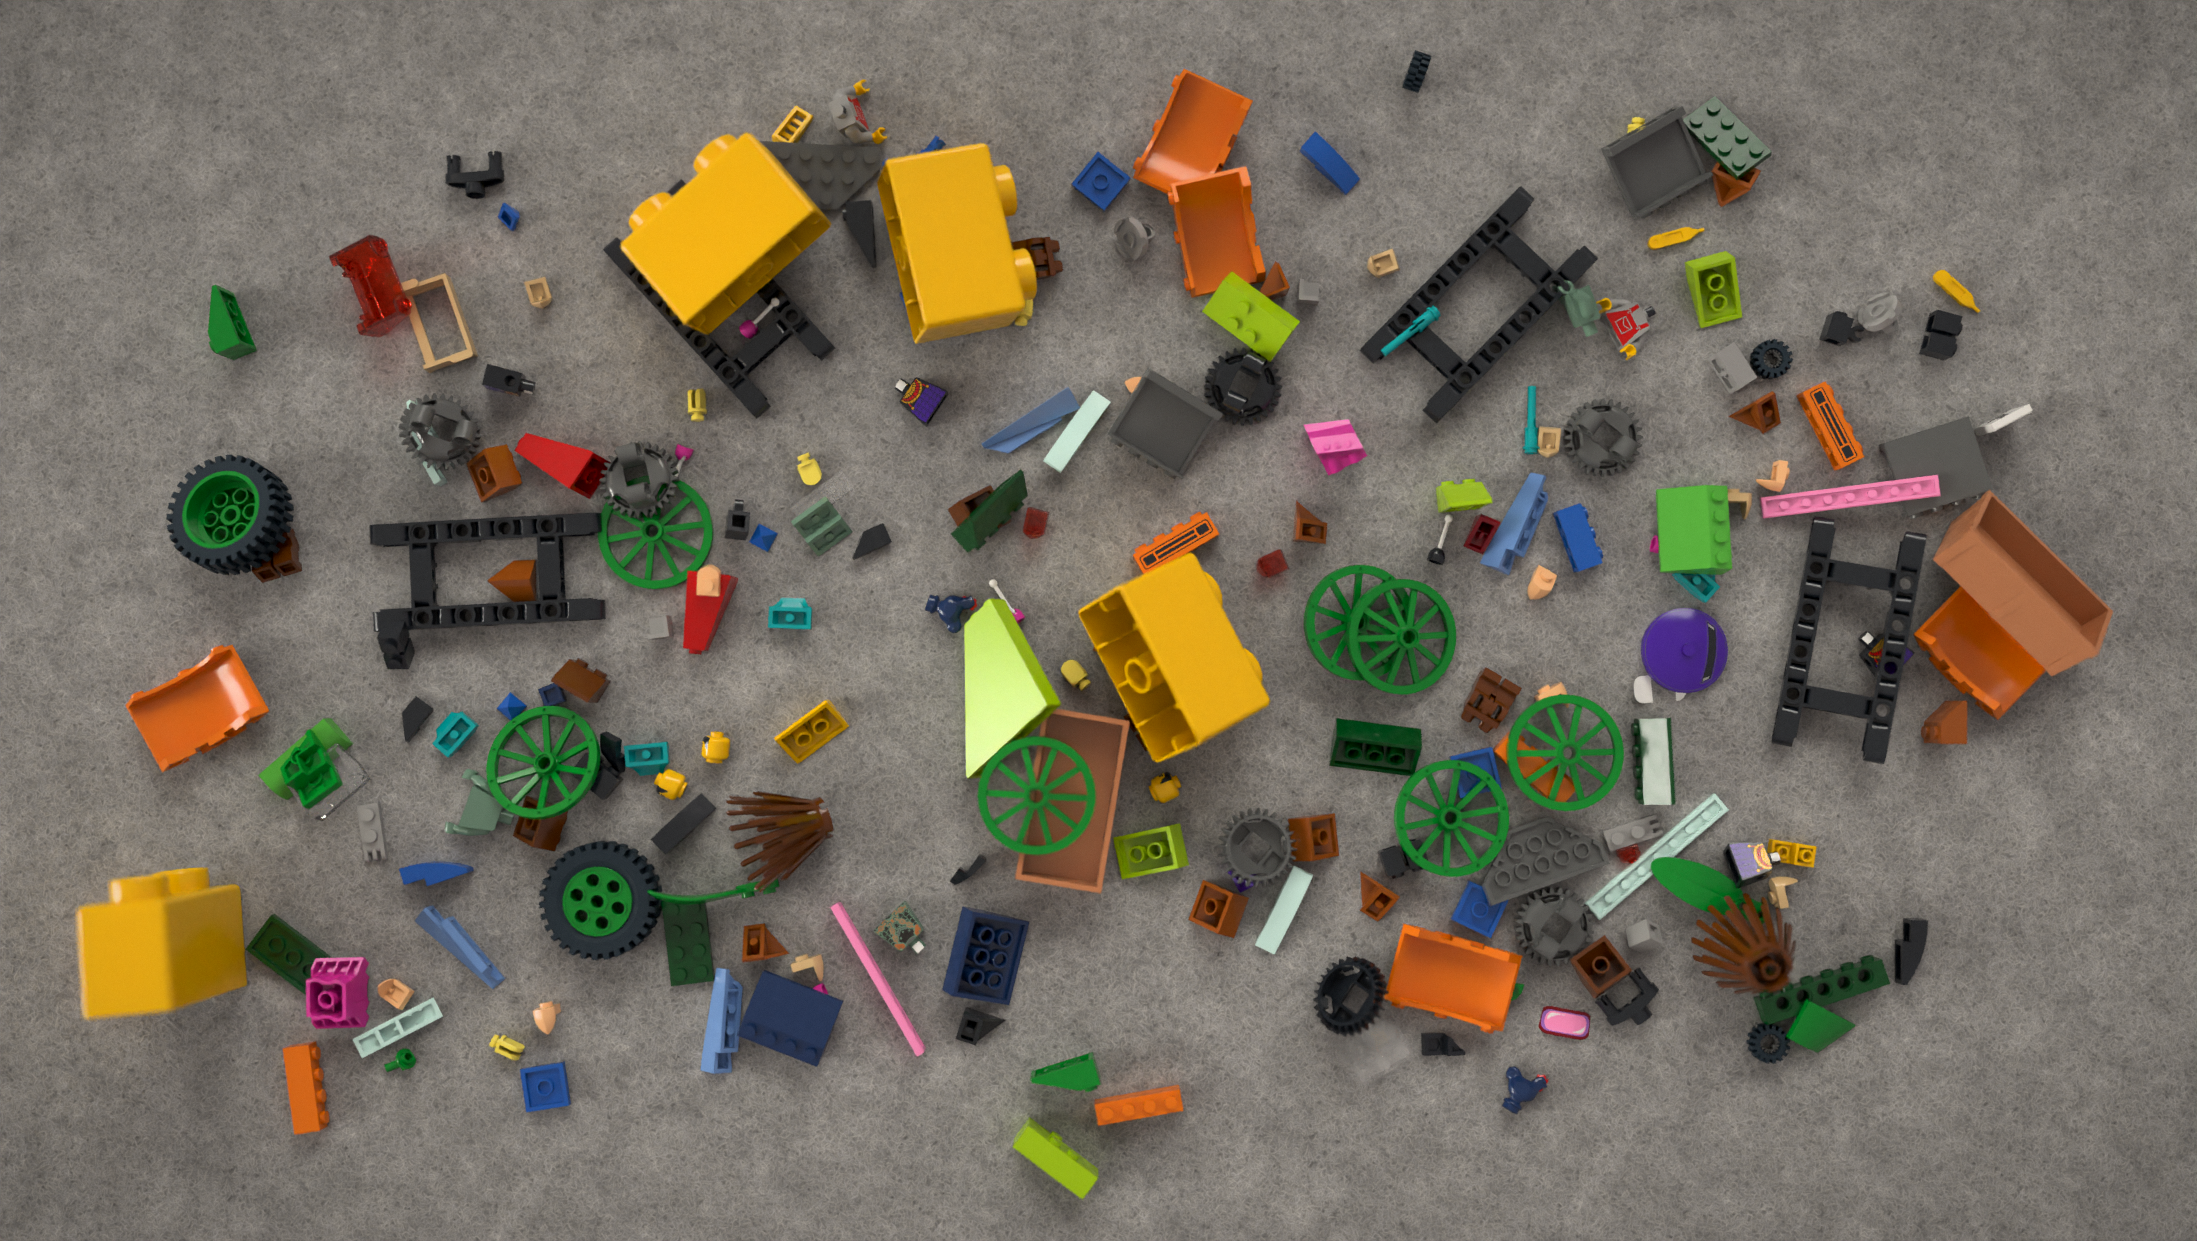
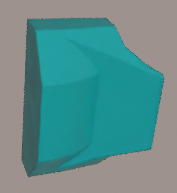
M1672 574L1680 585L1703 603H1706L1720 588L1715 581V575Z
M781 597L775 605L769 606L768 628L812 630V608L808 606L805 598Z
M463 711L460 713L451 712L436 729L437 738L432 744L447 758H450L470 739L479 725Z
M668 742L624 746L625 765L635 770L639 776L659 774V772L663 774L666 765L670 763Z

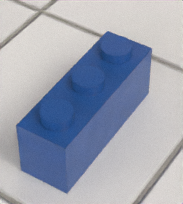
M1579 503L1552 513L1574 573L1602 564L1603 553L1601 548L1596 546L1594 540L1596 534L1593 527H1590L1587 519L1589 515L1587 509Z

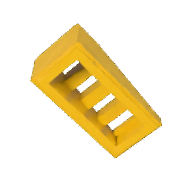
M795 106L773 133L772 142L798 143L813 120V116L800 107ZM795 115L804 119L803 123L794 118ZM790 123H794L795 125L799 126V128L797 129L793 127L792 125H790ZM786 129L792 132L793 135L791 136L790 134L785 132Z

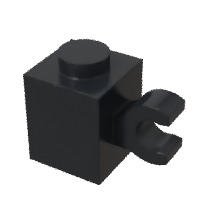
M1835 311L1826 317L1819 340L1836 346L1847 343L1848 339L1853 343H1858L1861 341V338L1856 337L1854 333L1855 331L1862 332L1865 328L1860 325L1852 327L1853 318L1847 317V313Z
M735 499L733 510H728L725 524V538L745 541L747 539L750 512L743 511L744 500Z

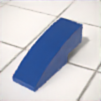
M1316 131L1301 147L1300 152L1345 195L1360 180L1348 163Z
M426 862L403 867L399 871L404 885L425 879L426 885L430 886L472 872L474 869L472 866L461 863Z

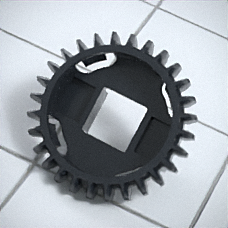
M1244 347L1241 353H1238L1237 349L1234 348L1233 355L1226 351L1225 359L1220 355L1218 356L1220 363L1212 362L1215 370L1208 369L1212 376H1205V380L1210 382V384L1204 385V389H1210L1209 392L1205 393V397L1212 398L1207 404H1214V408L1226 416L1225 422L1232 418L1233 425L1236 424L1237 420H1240L1241 426H1244L1245 420H1248L1249 425H1252L1254 418L1259 423L1261 422L1260 415L1267 418L1266 411H1274L1271 404L1277 406L1279 403L1274 399L1275 397H1281V394L1276 392V390L1282 389V385L1276 384V382L1281 380V377H1275L1279 370H1272L1274 362L1267 364V359L1260 357L1259 353L1254 354L1252 348L1248 353H1246ZM1238 371L1259 380L1250 400L1239 393L1229 390ZM1215 386L1218 388L1220 397L1222 399L1220 404L1218 403L1219 398L1216 390H1214ZM1255 408H1261L1260 411H1257V410H1256V411H1254V412L1247 413V415L1244 416V413H1245L1246 411H1249V410H1252V409H1255Z
M1356 956L1353 958L1346 957V961L1339 959V965L1332 963V969L1326 968L1328 973L1321 975L1323 978L1322 982H1316L1320 987L1319 990H1314L1318 997L1313 1000L1318 1003L1314 1006V1009L1319 1011L1316 1016L1321 1019L1320 1022L1328 1030L1333 1031L1337 1035L1341 1034L1346 1037L1348 1034L1353 1037L1355 1033L1361 1035L1362 1028L1368 1031L1369 1023L1375 1025V1017L1381 1018L1379 1011H1385L1382 1003L1388 1001L1383 998V995L1388 994L1386 990L1388 984L1383 980L1385 976L1380 973L1381 970L1375 967L1374 963ZM1353 966L1360 970L1358 973L1348 976L1344 974L1347 971L1354 970ZM1354 985H1357L1369 994L1358 1013L1342 1004ZM1325 995L1332 998V1014L1326 1011L1329 1007L1328 998Z

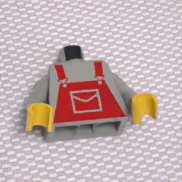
M862 79L854 84V86L850 85L838 89L833 95V101L828 103L838 131L853 143L872 142L873 140L876 144H881L887 138V136L881 135L885 129L879 127L874 133L869 131L857 96H855L856 94L861 96L870 90V88L864 89L862 86L866 80Z
M1603 298L1596 302V304L1602 306V310L1599 313L1603 314L1600 317L1620 353L1626 352V360H1629L1641 349L1648 337L1647 330L1651 328L1648 320L1655 317L1656 312L1651 305L1641 309L1638 302L1631 303L1629 300Z

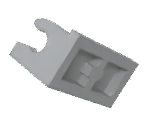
M1735 342L1707 358L1729 394L1757 378Z

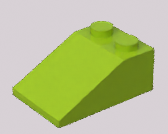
M1724 251L1685 262L1687 282L1700 328L1742 318L1734 256Z
M1475 479L1462 480V484H1454V481L1441 482V486L1436 488L1438 513L1476 510L1492 503V498L1483 483L1475 482Z
M1180 823L1113 837L1122 879L1178 869L1189 865Z

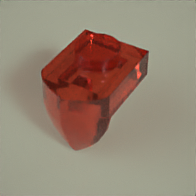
M1028 507L1023 526L1024 535L1029 539H1037L1043 536L1050 512Z
M1281 549L1259 558L1256 563L1257 572L1266 578H1271L1289 569Z

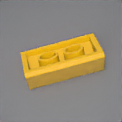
M825 700L776 736L774 740L799 764L849 727V725L830 700Z

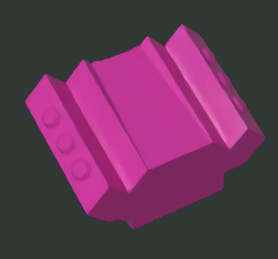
M1349 419L1304 425L1312 446L1328 476L1359 462L1367 456Z
M365 957L315 958L311 967V978L306 980V1017H311V1023L316 1029L366 1026L369 1019L366 1010L370 1002L367 997L369 976L366 973L369 962Z

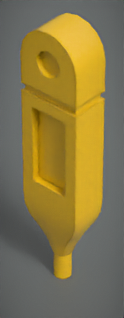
M1680 228L1654 235L1648 240L1647 244L1652 250L1689 241L1698 233L1704 232L1705 229Z
M1939 270L1934 273V282L1942 287L1959 305L1971 308L1977 313L1980 312L1974 303L1972 294L1956 279L1951 277L1947 271Z

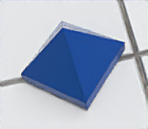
M503 203L498 218L513 232L520 218L519 211L507 203Z
M758 524L749 542L768 552L778 533Z
M510 692L497 707V710L511 721L521 714L527 705Z

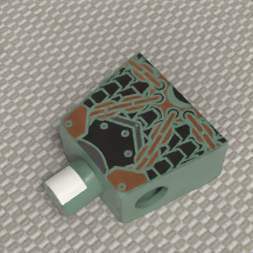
M906 901L898 906L873 930L899 951H902L909 945L918 954L926 946L918 937L924 930V927Z

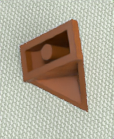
M1717 161L1711 172L1713 173V183L1720 207L1750 191L1761 170L1754 168L1739 180H1736Z
M1276 261L1259 291L1270 300L1286 296L1290 289L1282 268Z
M1773 391L1728 416L1760 430L1763 434L1781 423L1776 394Z
M1296 501L1293 542L1326 544L1327 523L1321 522Z
M514 560L487 580L513 602L537 601L536 560Z
M1360 871L1362 895L1360 911L1378 922L1399 900L1400 896Z
M765 923L744 926L743 962L766 960L789 954L769 932Z

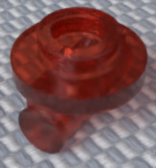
M1637 843L1616 850L1617 856L1622 863L1632 864L1641 855Z

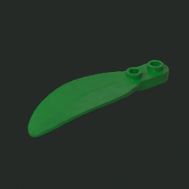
M1659 857L1652 861L1651 871L1656 879L1684 902L1706 912H1710L1708 906L1713 905L1722 915H1726L1725 912L1727 910H1732L1724 900V897L1730 896L1744 918L1749 921L1743 907L1739 908L1742 902L1746 904L1743 892L1740 888L1736 889L1735 883L1722 873L1706 865L1681 858ZM1751 898L1758 914L1761 911L1762 903ZM1761 914L1759 918L1761 920V923L1763 924L1764 919L1763 915Z
M778 878L763 890V894L776 892V888L780 887ZM758 881L736 886L732 890L704 895H674L648 890L647 893L657 899L670 903L701 904L742 895V899L754 897V892H759L761 887L754 890L755 885L760 882Z

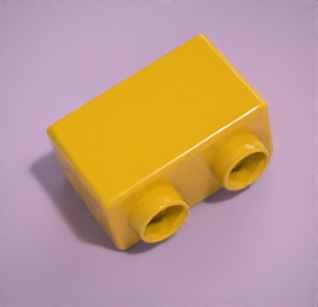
M745 133L738 139L733 135L727 134L709 143L694 161V170L698 175L673 197L669 193L661 192L641 203L632 213L628 222L634 232L621 243L622 251L685 325L706 335L715 330L831 227V222L776 157L751 133Z
M985 143L886 160L878 178L877 186L915 344L1011 325L1025 309V301L1035 298L1037 281L1035 268L1029 252L1024 248L1013 250L1005 217L1016 214L1017 194L1010 169L1006 165L993 166L989 147Z
M1192 553L1185 554L1114 588L1084 606L1078 612L1152 759L1157 763L1205 742L1270 704L1269 696L1262 685V670L1259 662L1250 651L1243 648L1222 608L1223 598L1219 585L1212 576L1203 571L1196 556Z
M207 867L155 872L151 876L112 880L109 882L110 901L83 906L77 911L84 1018L173 1011L247 985L240 887L236 884L210 886L209 869Z

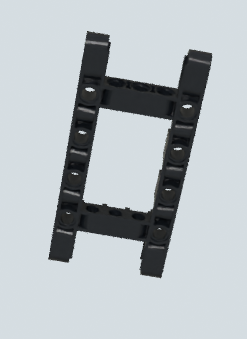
M681 179L667 192L673 197L687 184ZM616 237L603 249L756 419L767 411L771 405L747 375L794 334L813 356H817L821 361L835 349L831 342L781 287L771 279L769 281V288L764 291L759 290L757 294L768 306L773 298L779 299V305L772 308L776 314V319L766 328H761L759 330L760 333L749 343L746 342L736 355L729 357L709 334H703L685 325L677 315H669L670 306L649 282L646 285L641 284L644 276L622 251L621 243L623 241ZM797 313L798 318L794 322L788 321L790 314ZM701 338H706L705 346L698 347V341ZM729 369H734V376L727 379L726 372Z
M1522 186L1465 241L1360 349V352L1373 364L1378 359L1381 360L1384 357L1381 349L1412 326V321L1427 311L1426 308L1435 306L1458 279H1461L1488 249L1495 248L1506 258L1505 261L1507 263L1510 262L1521 272L1523 278L1526 277L1537 287V291L1467 362L1461 359L1428 326L1422 332L1417 331L1406 340L1448 380L1428 400L1427 406L1422 410L1435 423H1438L1564 295L1560 291L1557 293L1552 292L1549 285L1554 284L1567 291L1569 285L1565 281H1570L1574 284L1598 260V257L1584 245L1580 250L1577 249L1554 271L1510 229L1528 211V208L1535 200ZM1487 228H1496L1497 234H1490ZM1465 257L1468 264H1460L1457 258ZM1428 288H1437L1438 294L1431 295L1428 292ZM1522 314L1527 315L1529 322H1521L1519 316ZM1406 317L1409 324L1401 325L1398 322V318ZM1490 345H1497L1500 352H1491ZM1467 375L1470 378V383H1462L1460 376Z
M601 513L369 525L370 545H383V547L409 546L412 608L380 609V612H373L374 632L380 631L383 621L405 620L408 630L606 619L605 600L593 598L566 599L563 537L595 536V533L602 532ZM552 521L553 529L547 532L546 524ZM506 524L511 526L508 534L504 533V526ZM467 526L468 533L462 536V528ZM424 528L426 533L425 536L421 539L419 537V532L421 529ZM528 537L537 538L540 601L451 606L437 605L436 589H438V584H436L435 573L437 563H435L434 546L439 544L438 542L468 543L481 542V540L504 541L522 540ZM552 606L557 608V614L554 617L549 612ZM510 608H513L514 616L509 619L507 612ZM467 611H470L472 614V618L469 621L465 619ZM425 613L429 615V621L426 624L423 622Z
M1814 516L1771 743L1792 747L1794 738L1797 737L1802 707L1867 719L1861 750L1864 751L1863 761L1884 764L1927 534L1905 531L1903 541H1900L1895 570L1830 559L1836 530L1834 528L1835 519ZM1811 564L1820 565L1821 573H1812L1810 570ZM1908 579L1911 583L1910 589H1903L1900 586V580ZM1827 581L1843 583L1844 586L1866 587L1867 590H1886L1892 596L1882 636L1884 638L1881 654H1879L1874 679L1876 680L1875 691L1871 697L1807 685L1825 583ZM1803 606H1811L1814 610L1813 615H1805L1802 611ZM1893 621H1900L1902 623L1903 629L1901 632H1897L1892 628ZM1803 647L1806 651L1805 657H1797L1794 653L1795 648ZM1886 663L1894 665L1895 671L1893 674L1885 672L1884 666ZM1789 688H1793L1798 692L1796 700H1791L1787 697L1786 692ZM1878 705H1884L1887 708V714L1884 717L1877 714L1876 708Z

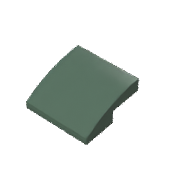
M826 496L791 521L818 557L852 533L850 527Z

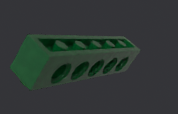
M1873 955L1863 956L1860 958V962L1854 964L1853 962H1846L1841 964L1839 969H1825L1820 971L1818 976L1812 977V975L1801 977L1799 979L1800 982L1794 984L1789 982L1780 990L1760 992L1758 996L1753 998L1761 1021L1770 1025L1799 1014L1806 999L1823 1007L1889 985L1890 981L1883 960L1873 957ZM1863 970L1864 977L1859 980L1858 973ZM1840 977H1843L1844 983L1839 987L1838 980ZM1823 983L1824 990L1818 993L1817 988ZM1803 990L1804 996L1801 1000H1798L1797 994ZM1783 997V1005L1778 1007L1777 1000Z

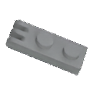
M380 802L357 806L365 862L372 861L371 853L374 861L380 860L379 852H381L383 860L388 859Z
M1652 814L1603 830L1602 834L1608 851L1611 852L1663 835L1662 830L1655 832L1653 830L1661 826L1660 822L1651 824V820L1657 819L1658 815Z

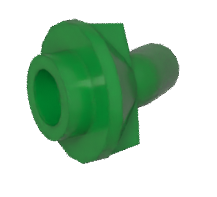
M401 1049L397 1052L395 1061L384 1065L386 1072L388 1073L400 1067L402 1071L411 1069L416 1063V1058L409 1049Z

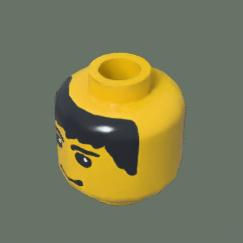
M712 731L711 735L703 738L701 755L706 758V762L723 763V760L729 757L730 739L724 737L723 732Z
M667 769L663 774L659 772L654 782L657 785L656 792L670 800H675L677 797L681 798L688 783L685 782L686 778L684 775L671 769Z
M1164 772L1152 778L1151 785L1148 787L1155 801L1159 800L1161 803H1166L1179 796L1178 788L1182 786L1177 775L1172 776L1169 772Z

